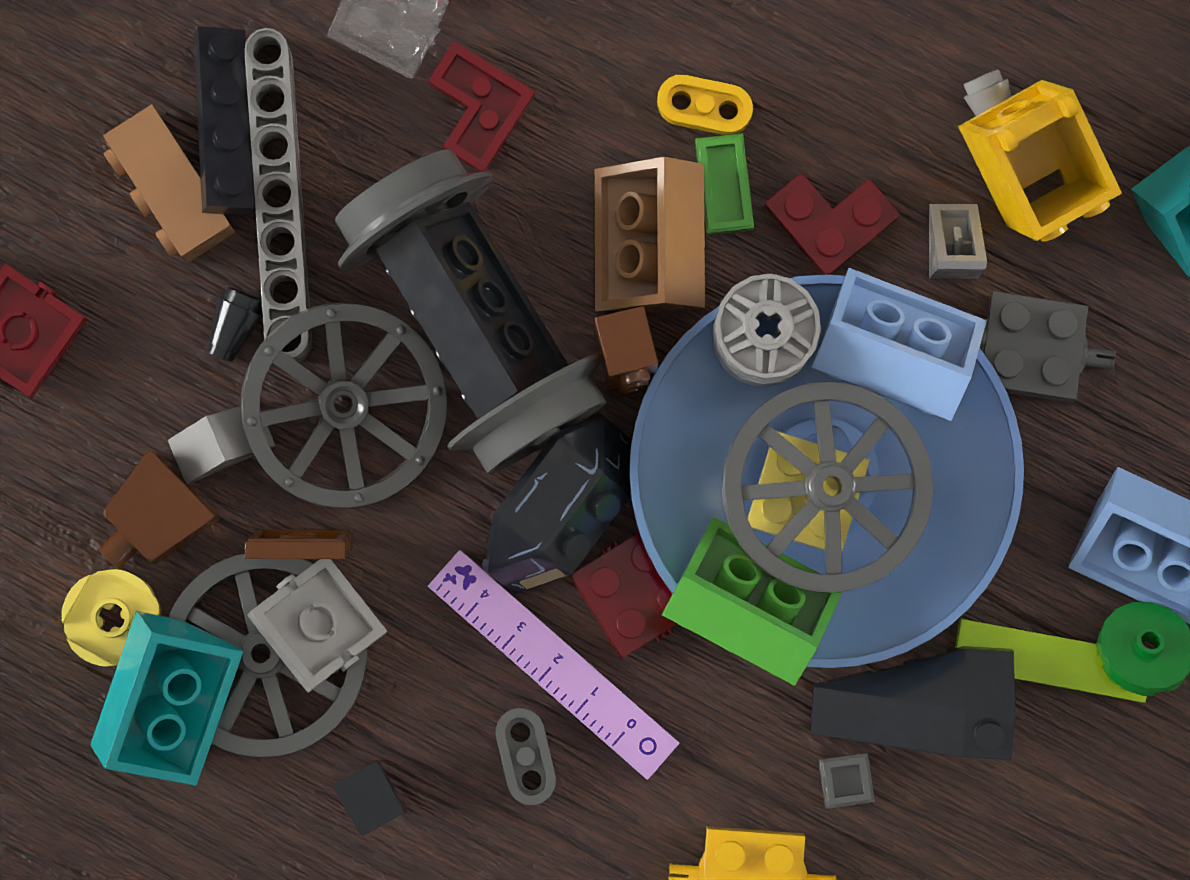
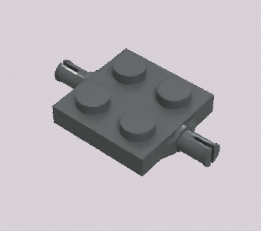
M995 291L991 293L987 322L980 349L994 367L1007 393L1074 403L1077 399L1079 375L1085 366L1113 370L1115 364L1113 359L1116 357V350L1088 347L1085 334L1088 306Z

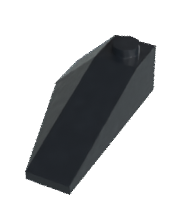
M962 646L947 650L948 653L922 660L915 658L903 661V665L875 672L868 670L814 684L810 733L957 757L1012 760L1016 715L1013 649Z

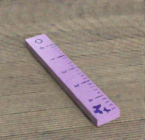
M461 550L455 554L428 585L433 592L647 780L679 745L676 739Z

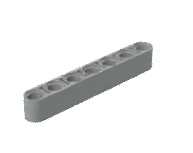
M270 28L256 30L249 36L245 44L264 339L281 323L299 312L310 308L293 58L283 35ZM276 45L281 48V55L277 61L267 65L261 64L256 60L257 54L262 47ZM269 92L283 94L285 98L282 107L274 112H265L260 109V101L264 95ZM273 139H282L288 143L284 156L276 160L267 159L263 156L266 143ZM277 186H285L291 190L289 202L279 208L267 205L266 199L269 191ZM281 233L292 235L295 240L294 247L288 254L278 256L270 252V242L276 235ZM283 281H292L298 286V293L295 299L286 304L274 301L273 291L276 285ZM312 328L301 333V343L298 348L291 352H284L298 363L307 358L312 350Z

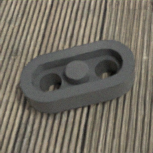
M526 708L511 709L501 716L496 726V740L507 786L511 795L518 802L526 805H537L543 803L552 795L556 785V774L545 728L541 718L535 712ZM516 723H524L530 729V736L524 742L515 741L511 736V729ZM530 770L538 772L541 776L540 786L533 790L527 789L522 782L523 775Z

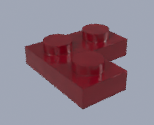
M453 41L428 80L430 86L467 108L443 145V150L452 149L460 161L478 172H486L535 97V91Z
M800 173L764 204V207L822 275H831L900 217L899 212L870 179L835 208H832L805 175Z

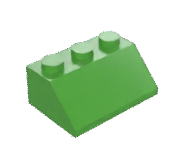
M713 517L662 616L795 686L816 652L843 591H807L775 579L759 568L747 556L733 535L730 525ZM782 553L778 557L792 567L820 574Z

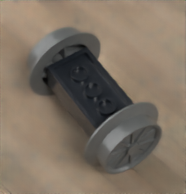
M444 149L417 159L381 179L354 198L338 213L335 222L349 244L338 265L342 271H351L378 260L383 261L387 274L395 281L409 304L413 317L421 324L435 347L439 360L447 367L461 390L465 403L473 410L478 419L449 442L448 448L450 451L473 449L489 475L541 449L554 434L574 424L584 422L607 403L591 378L603 358L600 353H597L570 365L567 363L471 205L489 188L493 182V177L489 172L467 174L452 149Z

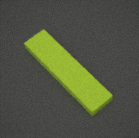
M965 619L959 620L955 648L971 646L1013 649L1014 674L1017 680L1146 703L1147 696L1126 691L1107 676L1102 668L1104 663L1100 658V653L1098 655L1097 647L1094 643Z

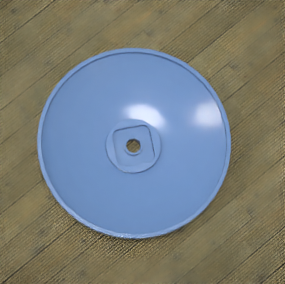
M810 275L790 278L806 289L819 310L821 332L816 350L796 376L786 382L775 386L756 387L739 382L723 369L714 353L711 333L719 307L705 315L682 336L654 374L642 400L635 422L630 450L629 477L631 501L643 544L657 573L672 594L712 518L714 517L729 525L722 495L723 471L732 441L745 421L765 402L794 387L818 382H838L855 385L845 380L832 378L826 373L812 368L821 338L845 276ZM758 318L757 320L760 325L756 334L761 338L766 334L771 335L774 339L777 338L774 332L778 326L777 321L771 319L768 322H764L761 318ZM980 348L972 378L952 421L936 415L926 414L918 408L895 399L883 397L907 417L919 434L927 451L933 478V497L929 518L917 545L898 567L871 584L842 592L821 642L807 667L838 668L864 665L891 658L925 643L952 625L973 605L1001 566L1012 542L1019 519L1023 496L1024 461L1017 419L1007 391L994 367ZM829 401L835 449L848 453L877 417L855 405ZM813 402L789 408L768 423L775 431L818 444ZM888 428L865 457V459L870 460L865 477L911 474L905 451L897 437ZM758 437L755 439L747 455L743 469L742 485H755L759 482L769 446ZM913 489L860 492L858 501L898 537L909 515ZM753 500L743 501L747 518ZM852 518L842 551V573L866 566L887 550L854 518ZM753 529L756 536L765 545H768L775 537L774 535ZM792 541L782 552V554L818 573L826 575L825 551Z

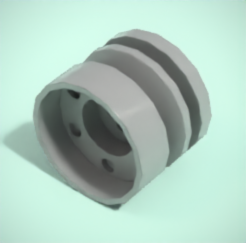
M772 273L750 276L734 285L720 303L711 332L714 353L723 369L741 383L756 387L780 385L796 376L816 350L821 332L819 310L809 292L793 279ZM761 318L764 322H768L771 319L776 320L778 326L774 332L777 338L774 339L769 334L764 335L762 338L756 334L760 325L757 319Z

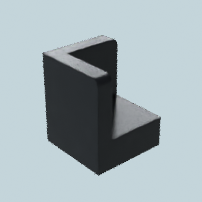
M380 760L374 761L333 784L361 835H366L407 812Z

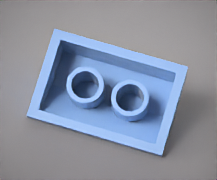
M848 268L821 338L812 368L822 371L832 378L845 380L869 389L879 396L889 397L918 408L926 414L936 415L952 421L972 378L987 320Z
M1117 467L1093 509L1068 568L1140 602H1152L1167 607L1187 624H1190V500Z

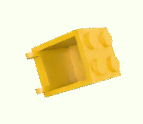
M1040 80L958 126L1006 226L1036 241L1039 239L1041 241H1049L1062 235L1068 229L1066 224L1082 215L1084 218L1100 214L1110 206L1109 200L1122 194L1073 89ZM1059 170L1065 184L1029 203L1023 189Z

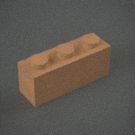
M152 104L103 135L110 146V149L103 153L118 177L125 173L129 175L136 186V189L129 194L144 217L153 213L162 226V229L155 234L170 257L179 253L188 264L236 233L224 214L202 213L200 176Z

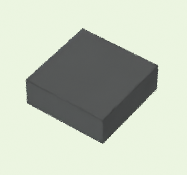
M868 753L818 760L826 809L875 802Z

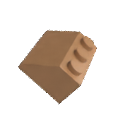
M659 157L594 169L595 312L616 313L644 306L645 312H677L705 308L704 164L669 157Z

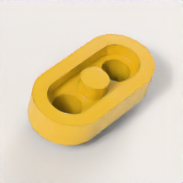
M675 75L668 78L661 85L657 97L658 110L667 122L677 126L721 135H733L743 131L749 124L753 112L752 100L741 87L689 75ZM677 95H685L689 99L690 105L686 109L679 110L673 106L672 99ZM726 104L732 105L736 109L737 115L733 119H724L719 114V108Z

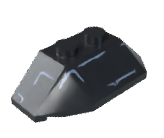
M600 413L591 416L588 421L574 424L554 434L494 513L487 543V556L483 560L482 569L514 594L572 575L630 498L631 439Z

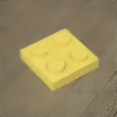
M778 432L817 465L820 464L817 443ZM769 447L758 484L804 481L805 475ZM835 449L836 462L840 463L848 453ZM864 458L853 472L854 477H865L870 462L869 459ZM828 477L823 483V489L826 494L834 496L838 492L839 485L834 478ZM860 492L855 493L854 497L857 500L859 498ZM805 496L753 500L748 515L749 523L752 529L776 536L807 500ZM844 509L840 510L842 551L853 518ZM819 511L793 541L825 551L824 511Z

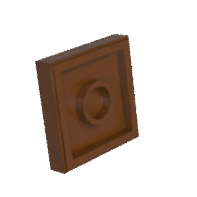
M258 529L245 541V559H346L353 549V532H350V529Z

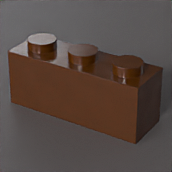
M644 306L596 317L594 322V339L597 351L603 358L601 367L607 391L618 390L620 397L647 391V385H649V382L652 381L654 374L657 372L658 361Z

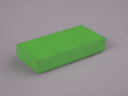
M743 133L696 138L697 163L704 164V226L706 236L753 231L754 222Z

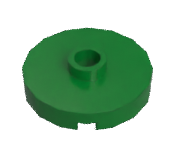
M1131 602L1115 609L1104 621L1096 644L1098 655L1100 653V658L1104 663L1102 668L1107 676L1122 689L1141 696H1155L1157 692H1165L1167 690L1171 692L1177 689L1189 676L1190 629L1186 622L1169 608L1152 602ZM1142 641L1150 642L1155 646V649L1146 648Z

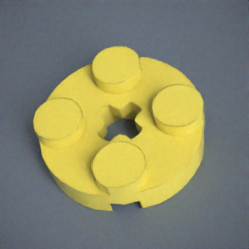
M118 569L98 571L80 579L67 594L62 607V623H64V632L71 649L89 663L103 667L117 666L136 611L161 616V603L148 583L135 574ZM116 604L122 608L120 616L124 619V624L121 628L114 626L110 632H107L102 628L105 620L99 614L103 608L112 610Z

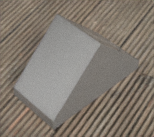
M929 204V279H978L987 267L978 204Z
M241 406L205 416L168 439V443L187 485L254 456L244 432ZM263 426L262 429L270 448L276 447L268 426Z

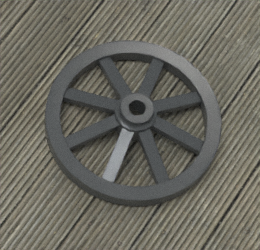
M348 302L315 306L301 311L281 323L267 336L254 354L248 366L241 393V416L244 432L255 458L266 473L282 488L308 502L329 507L349 508L372 504L390 497L410 484L427 466L434 455L444 430L447 411L446 388L440 366L433 352L420 335L408 324L382 309ZM340 321L367 323L387 331L388 333L350 379H346ZM321 324H324L331 377V381L328 383L282 351L298 335ZM400 342L407 347L416 359L425 384L372 391L362 390ZM272 362L318 394V399L260 411L262 385ZM339 395H347L349 397V404L343 410H336L334 408V400ZM427 400L425 425L415 447L368 413V407ZM321 415L322 418L287 469L272 452L262 427ZM358 424L405 458V461L387 476L367 485H364L354 432V427ZM334 427L339 430L349 488L324 487L301 478Z
M818 382L794 387L778 394L760 406L745 421L732 441L727 454L722 479V495L725 513L733 535L747 556L759 568L775 579L796 588L815 592H841L864 587L881 579L908 557L922 536L929 518L933 497V478L925 446L914 426L898 408L883 397L862 387L838 382ZM829 401L852 404L877 417L840 463L836 462ZM813 402L820 464L817 465L770 427L768 423L789 408ZM889 428L905 451L911 474L854 477V470ZM757 437L760 438L805 475L804 481L742 485L745 461ZM828 477L834 478L839 485L838 492L834 496L826 494L823 489V483ZM913 489L909 515L899 536H895L854 497L855 493ZM805 496L807 502L765 547L749 523L743 501ZM841 509H844L887 549L881 556L866 566L846 573H842ZM819 511H824L826 575L802 571L778 558Z
M245 554L236 555L212 565L199 574L185 588L175 602L168 616L169 618L184 622L189 620L218 638L243 650L238 669L242 668L244 672L221 714L212 740L213 745L236 754L251 757H272L294 753L315 744L327 736L342 722L353 707L365 677L367 649L357 655L359 660L347 669L342 688L325 680L313 689L315 692L334 701V703L316 722L294 734L277 674L281 672L293 680L299 681L247 616L252 609L258 606L250 571L271 569L299 575L313 565V563L304 559H245ZM234 575L249 632L246 636L196 608L197 603L206 593L220 582ZM261 644H265L270 649V658L264 663H259L254 657L256 647ZM258 678H261L279 735L277 739H251L230 732Z

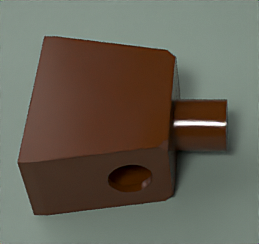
M149 450L105 508L103 515L118 530L98 548V551L118 570L137 551L150 563L157 564L216 524L220 518L157 453Z

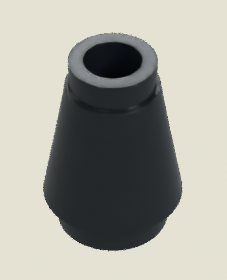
M227 287L224 297L218 296L206 352L220 359L233 362L236 354L239 353L263 316L260 312L262 300L241 290Z

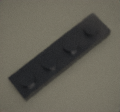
M198 26L194 33L202 213L250 215L254 210L252 152L245 65L246 37L245 30Z

